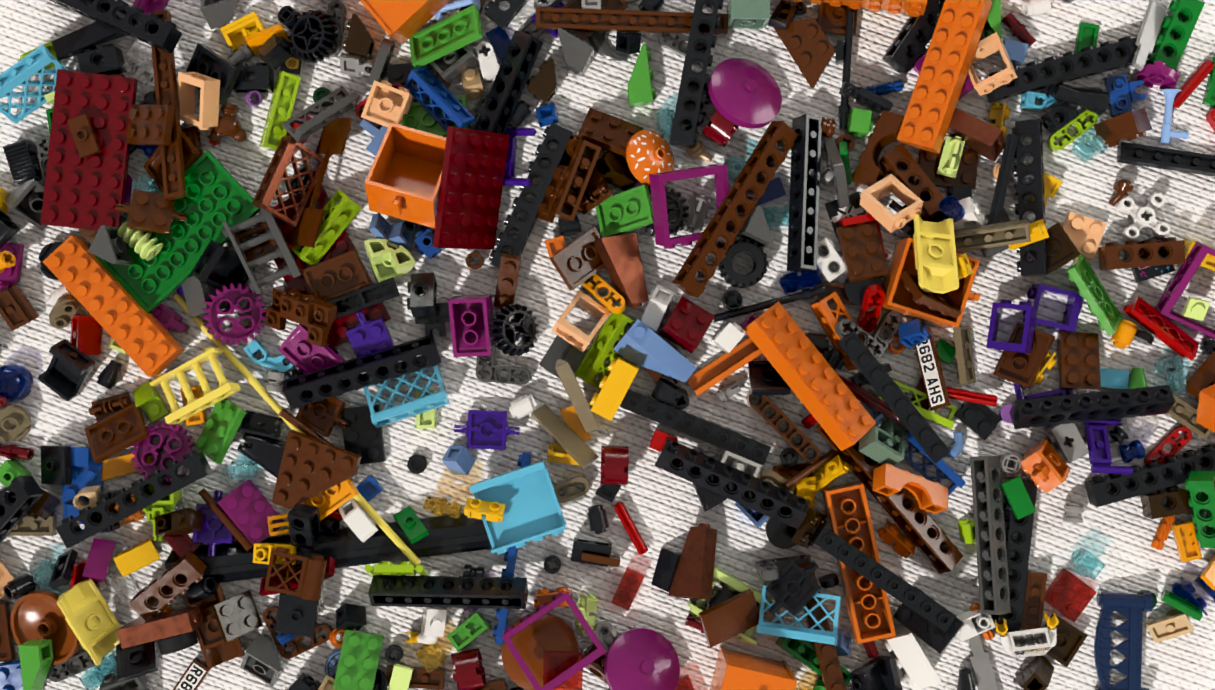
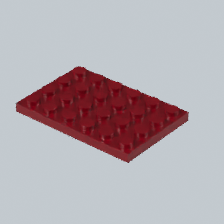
M448 126L433 247L494 249L510 135Z

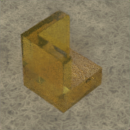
M438 642L431 645L424 644L416 652V656L428 673L443 665L447 658Z

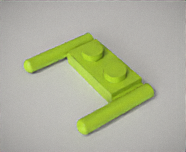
M381 561L380 564H374V567L367 564L364 568L372 577L373 575H416V573L420 576H429L428 571L422 565L415 566L412 565V562L401 561L400 565H392L390 561Z

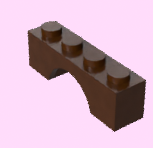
M883 110L881 115L878 116L876 127L868 138V145L860 156V163L852 174V181L857 187L867 189L885 178L886 175L879 168L878 158L886 145L898 141L896 139L904 115Z

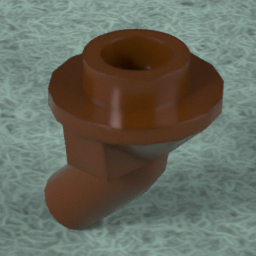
M576 135L568 139L566 152L571 157L577 142L581 141Z
M1121 179L1114 182L1113 189L1117 193L1108 201L1109 204L1115 206L1123 196L1131 194L1134 187L1130 181Z

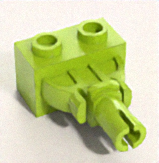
M149 484V491L154 493V486ZM182 489L143 509L147 514V522L151 521L153 524V541L165 540L162 536H156L155 516L173 512L177 502L182 500Z

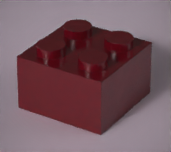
M682 296L659 334L692 354L698 347L715 316Z

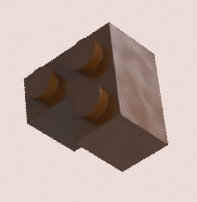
M1145 107L1094 124L1100 146L1108 145L1109 148L1121 144L1120 140L1127 138V141L1146 136V131L1152 129Z

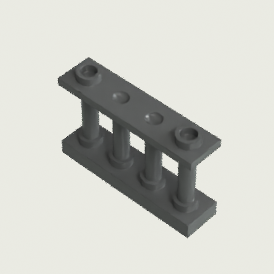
M260 208L261 211L258 212V215L233 226L228 221L222 222L224 226L222 232L226 239L230 238L250 279L248 282L252 292L256 291L257 294L264 293L261 288L262 286L286 275H292L293 278L303 275L275 216L263 208ZM259 222H267L270 229L266 233L244 243H239L235 233ZM270 239L276 241L278 245L276 250L248 262L243 251ZM278 257H284L287 265H284L285 268L257 280L252 269Z

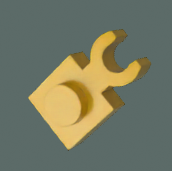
M1044 173L1045 207L1047 205V197L1053 199L1063 182L1047 173Z

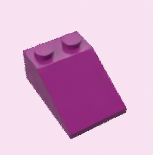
M491 294L454 296L449 299L448 305L454 357L491 356L493 338L490 336L493 333V329L489 328L493 325L491 321L493 318Z

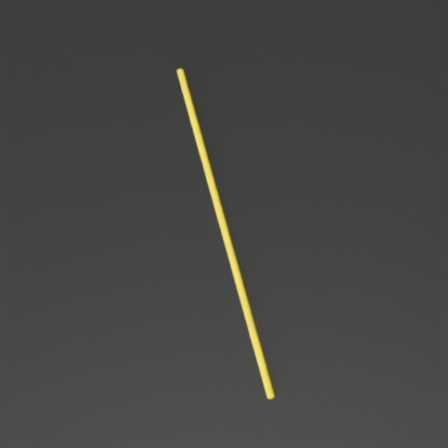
M176 293L173 299L189 315L186 300ZM200 316L191 318L217 348L224 349L223 354L279 415L283 409L233 352L224 343L220 342V338L215 340L213 338L214 333L209 334L207 332L210 327L203 326L205 321ZM281 417L282 420L291 428V430L303 433L294 425H292L283 417ZM360 493L353 497L413 565L417 566L421 563L420 559Z

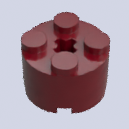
M716 110L708 125L703 129L702 134L719 146L725 147L739 126L727 120Z
M601 446L600 484L628 485V446Z
M479 648L451 654L452 663L455 665L452 674L454 681H457L458 690H473L485 687L486 676Z

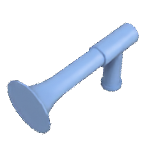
M459 0L447 3L435 14L436 23L443 20V12L474 4L480 10L481 2L480 0Z
M1161 89L1160 91L1165 95V111L1160 143L1169 144L1170 138L1187 139L1189 136L1188 131L1171 130L1174 99L1176 94L1182 90Z

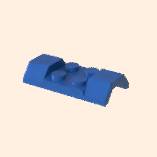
M65 445L71 447L72 484L62 485L63 519L71 515L74 518L80 515L78 512L80 510L75 508L73 499L82 488L101 485L103 493V461L100 463L93 461L90 447ZM81 496L84 501H89L86 496Z

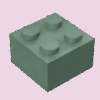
M729 0L727 5L728 28L765 29L770 20V0Z

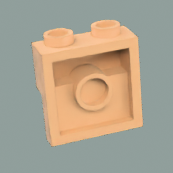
M374 80L361 118L387 128L390 122L401 125L404 115L408 114L414 96L406 88L399 86V89L392 87L393 84L381 80L380 83Z

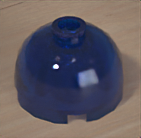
M17 364L1 366L0 396H6L7 402H18L25 399L30 394L31 384H33L31 373L25 367Z

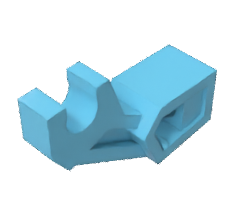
M1027 91L1021 95L1020 109L1039 112L1063 101H1058L1049 94L1046 96L1045 93ZM1035 100H1039L1040 103L1035 105Z
M254 340L243 348L253 363L279 372H288L295 366L292 362L289 365H285L284 360L286 357L284 355L276 358L270 357V352L259 340ZM260 350L264 354V358L261 359L255 355Z

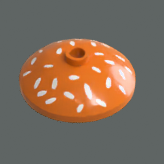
M641 130L629 139L626 147V159L631 173L639 182L650 187L649 174L674 170L672 149L660 134L652 130Z

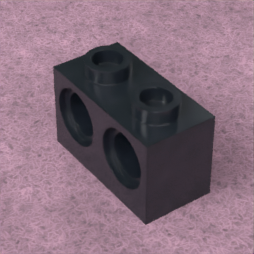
M297 503L287 515L292 546L313 550L322 539L319 508Z

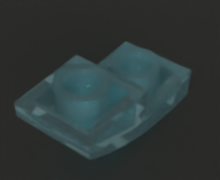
M789 206L762 208L768 227L789 226Z
M114 653L105 658L100 665L94 666L79 677V680L87 690H96L100 687L106 675L110 673L117 674V661Z

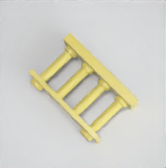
M214 346L206 348L201 355L168 373L157 375L156 379L150 382L151 386L162 387L171 407V414L164 417L167 424H179L241 390L238 383H230L226 380L217 356L224 353V349L215 348ZM210 361L219 382V388L211 390L201 368V365ZM191 370H194L203 390V397L199 399L194 397L185 376ZM178 378L188 401L184 407H179L169 382Z

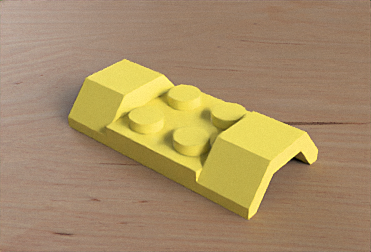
M914 214L915 233L913 238L918 285L924 292L941 294L958 289L959 277L953 218H948L941 222L923 221L919 214Z
M87 579L75 584L61 594L56 603L66 617L65 620L84 650H87L95 665L98 666L101 664L103 657L116 648V645L120 644L117 630L121 626L93 580Z

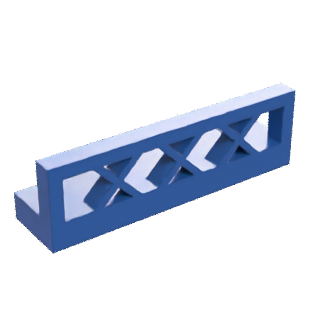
M425 65L411 70L404 87L410 90V94L414 96L446 132L448 126H451L450 120L459 128L473 124L476 118ZM413 81L417 83L418 90L412 86ZM425 93L430 96L431 104L426 101ZM437 107L442 109L444 117L439 115Z
M906 429L905 440L908 442L909 451H905V453H909V457L905 455L904 460L927 480L935 482L932 479H937L939 483L940 479L950 480L953 484L948 488V496L956 487L962 488L966 482L942 460L936 464L933 463ZM912 453H920L923 463L915 464L912 460ZM926 466H934L937 476L929 477L926 472Z

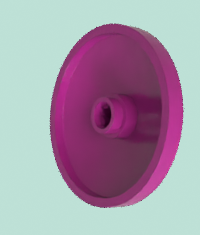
M743 58L724 60L716 66L709 77L708 91L713 105L722 116L738 126L745 128L764 127L772 122L781 109L782 96L777 82L765 68L753 61Z
M639 628L625 632L613 641L605 657L604 673L610 690H675L680 676V664L674 647L663 635L650 629Z

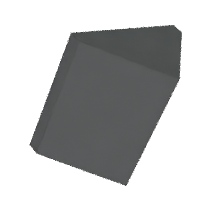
M466 45L430 62V64L448 85L474 64L477 59L472 50Z
M760 205L755 207L753 212L749 214L744 227L740 229L737 236L744 240L750 239L752 242H757V245L765 247L773 243V239Z
M100 226L88 252L112 264L132 266L133 262L127 244L123 241V237L117 235L119 227Z
M195 276L187 278L181 286L190 318L206 315L207 313L201 310L208 307L204 300H211L208 294L215 295L214 288L219 291L222 289L209 282L204 283ZM222 301L220 303V310H225L227 308V301Z
M557 335L539 365L559 378L555 370L558 359L568 362L573 373H575L588 350L586 349L584 352H581Z

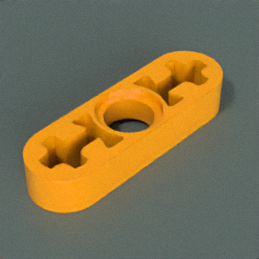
M596 273L589 278L590 280L593 278V282L596 285L595 288L591 282L587 283L585 281L582 283L583 288L612 313L621 314L626 309L624 297ZM603 288L609 291L604 297L598 295L599 290ZM613 298V300H614L616 303H619V302H620V305H621V306L618 307V306L616 305V306L614 307V304H613V302H612L610 299Z

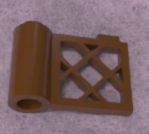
M276 547V550H271L264 589L298 596L305 600L318 601L321 598L327 560L324 559L323 555L312 554V557L288 553L287 548ZM277 556H282L286 563L280 568L275 563ZM295 560L303 561L302 568L298 572H296L291 564ZM288 566L293 575L286 580L281 571ZM276 574L282 581V584L277 587L271 585L272 578ZM294 578L298 582L297 591L292 590L288 584Z

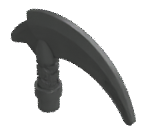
M596 31L588 37L594 50L604 58L613 61L628 60L627 56L617 54L608 46L604 33L608 31Z

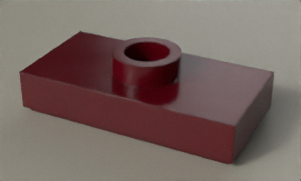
M188 534L162 536L179 558H182L190 550L194 552L198 549Z

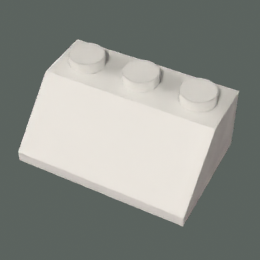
M902 624L895 627L896 636L884 638L886 641L883 644L889 653H894L896 657L894 658L895 663L899 669L903 668L906 674L903 677L909 686L913 684L916 689H922L941 684V680L913 634Z

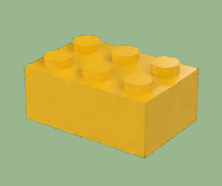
M618 356L617 360L615 358L612 359L607 369L610 371L609 375L603 376L599 384L600 392H595L590 401V405H592L590 411L609 421H612L639 370L638 365L627 361L621 356Z

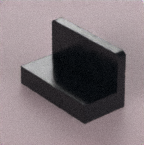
M574 538L571 561L607 567L608 565L582 561V551L611 555L612 544Z
M661 548L652 585L667 592L670 591L682 553H675L666 548Z

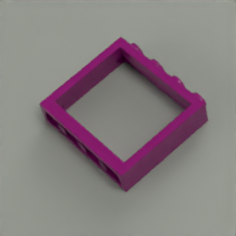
M713 164L649 174L656 245L664 246V249L675 248V244H681V246L692 245V241H698L703 233L670 238L665 182L714 174L718 209L729 191L727 164Z
M1196 241L1185 259L1186 264L1181 265L1155 309L1160 314L1215 338L1214 329L1172 310L1207 253L1215 256V249Z
M562 592L558 593L552 598L553 602L548 605L546 602L536 608L537 613L532 616L527 614L519 620L521 623L515 628L513 625L509 626L503 631L504 635L501 636L535 690H553L607 652L568 592L565 594ZM566 601L597 649L549 683L540 687L510 638Z

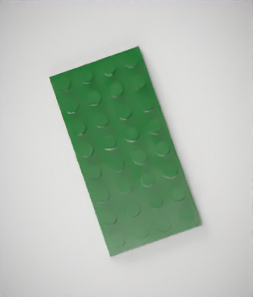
M208 150L185 171L187 197L175 199L174 202L175 212L187 213L186 222L174 220L170 228V235L151 232L150 240L156 237L158 239L156 245L159 243L164 244L154 258L149 261L142 259L140 254H137L128 243L126 244L133 262L132 266L112 264L95 256L147 313L153 312L192 275L191 271L211 240L224 245L230 239H226L222 232L224 227L222 222L228 221L233 226L255 216L260 211V208L252 205L254 198Z

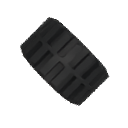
M750 239L734 241L725 253V258L718 266V271L720 270L721 273L720 276L725 279L727 284L729 283L733 287L745 288L753 286L762 280L767 272L766 267L768 265L766 260L767 254L763 252L762 246L757 245L758 243L755 241H750ZM744 252L751 256L754 265L749 274L740 275L734 271L732 259L737 253Z

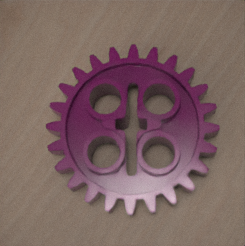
M229 282L228 288L222 284L221 291L214 288L216 294H208L211 300H204L208 307L201 309L207 313L201 316L202 319L207 320L203 326L210 327L207 332L209 334L214 333L213 338L215 340L220 337L221 343H224L227 339L229 345H232L233 340L237 345H240V340L248 343L247 337L255 339L253 333L260 334L257 328L264 327L265 325L261 323V320H266L262 313L267 312V310L261 308L265 302L258 301L262 296L259 294L254 296L256 291H249L248 285L242 288L241 283H237L236 287H234L233 283ZM244 298L247 299V305L240 308L239 302ZM222 301H227L228 303L225 310H220L219 308ZM234 310L239 313L252 311L250 314H235V318L231 315L217 317L218 314H233ZM244 318H249V324L242 327L241 321ZM225 320H229V327L227 329H222V322Z
M162 421L161 426L154 422V428L147 425L150 437L133 445L136 449L130 451V454L135 455L130 461L137 462L133 468L136 470L140 469L138 474L141 476L145 474L144 479L147 480L149 479L148 474L158 470L157 466L159 463L161 465L159 470L162 472L167 469L165 465L168 460H177L178 463L183 461L184 455L192 451L196 453L195 450L191 449L196 444L189 442L193 436H186L188 430L183 429L181 431L182 426L179 424L176 427L175 424L167 426V423ZM160 436V443L153 445V439ZM179 441V448L173 450V442ZM166 450L167 453L161 455L160 451ZM150 455H154V456H155L154 462L151 463V464H148V463H147V458H148ZM184 465V467H183V472H184L185 474H187L186 471H185V467H187V466ZM166 475L168 482L172 483L171 476Z

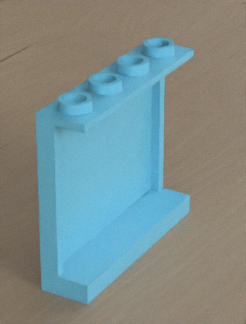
M545 460L469 486L471 494H474L475 499L506 504L503 522L485 520L486 515H482L492 547L491 554L495 552L498 555L505 553L512 546L516 548L527 545V541L533 539L534 542L545 539V535L551 533L553 536L559 535L567 527Z

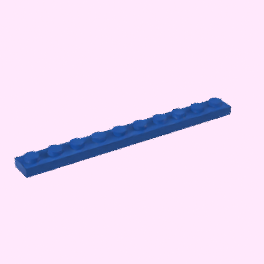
M524 451L523 455H519L517 466L524 467L530 465L532 452ZM515 546L509 547V551L504 554V561H507L506 569H502L501 577L514 578L518 548ZM509 609L496 610L495 618H499L498 626L494 625L493 630L496 644H503L504 642L501 636L504 635L503 631L507 627Z

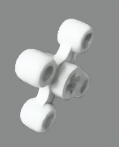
M1154 193L1149 196L1145 207H1138L1131 197L1120 199L1117 203V209L1122 213H1128L1132 216V224L1122 231V238L1125 241L1136 240L1143 227L1150 228L1153 235L1157 238H1163L1170 233V225L1156 219L1155 210L1162 207L1165 203V196L1163 194Z

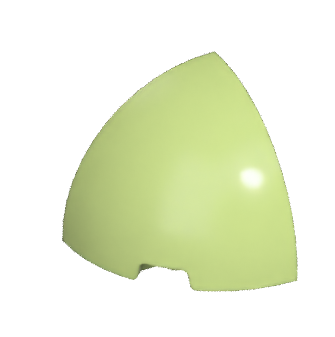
M380 238L364 241L367 257L376 283L392 277L394 280H397L407 274L416 263L410 252L402 245L398 246L387 239Z

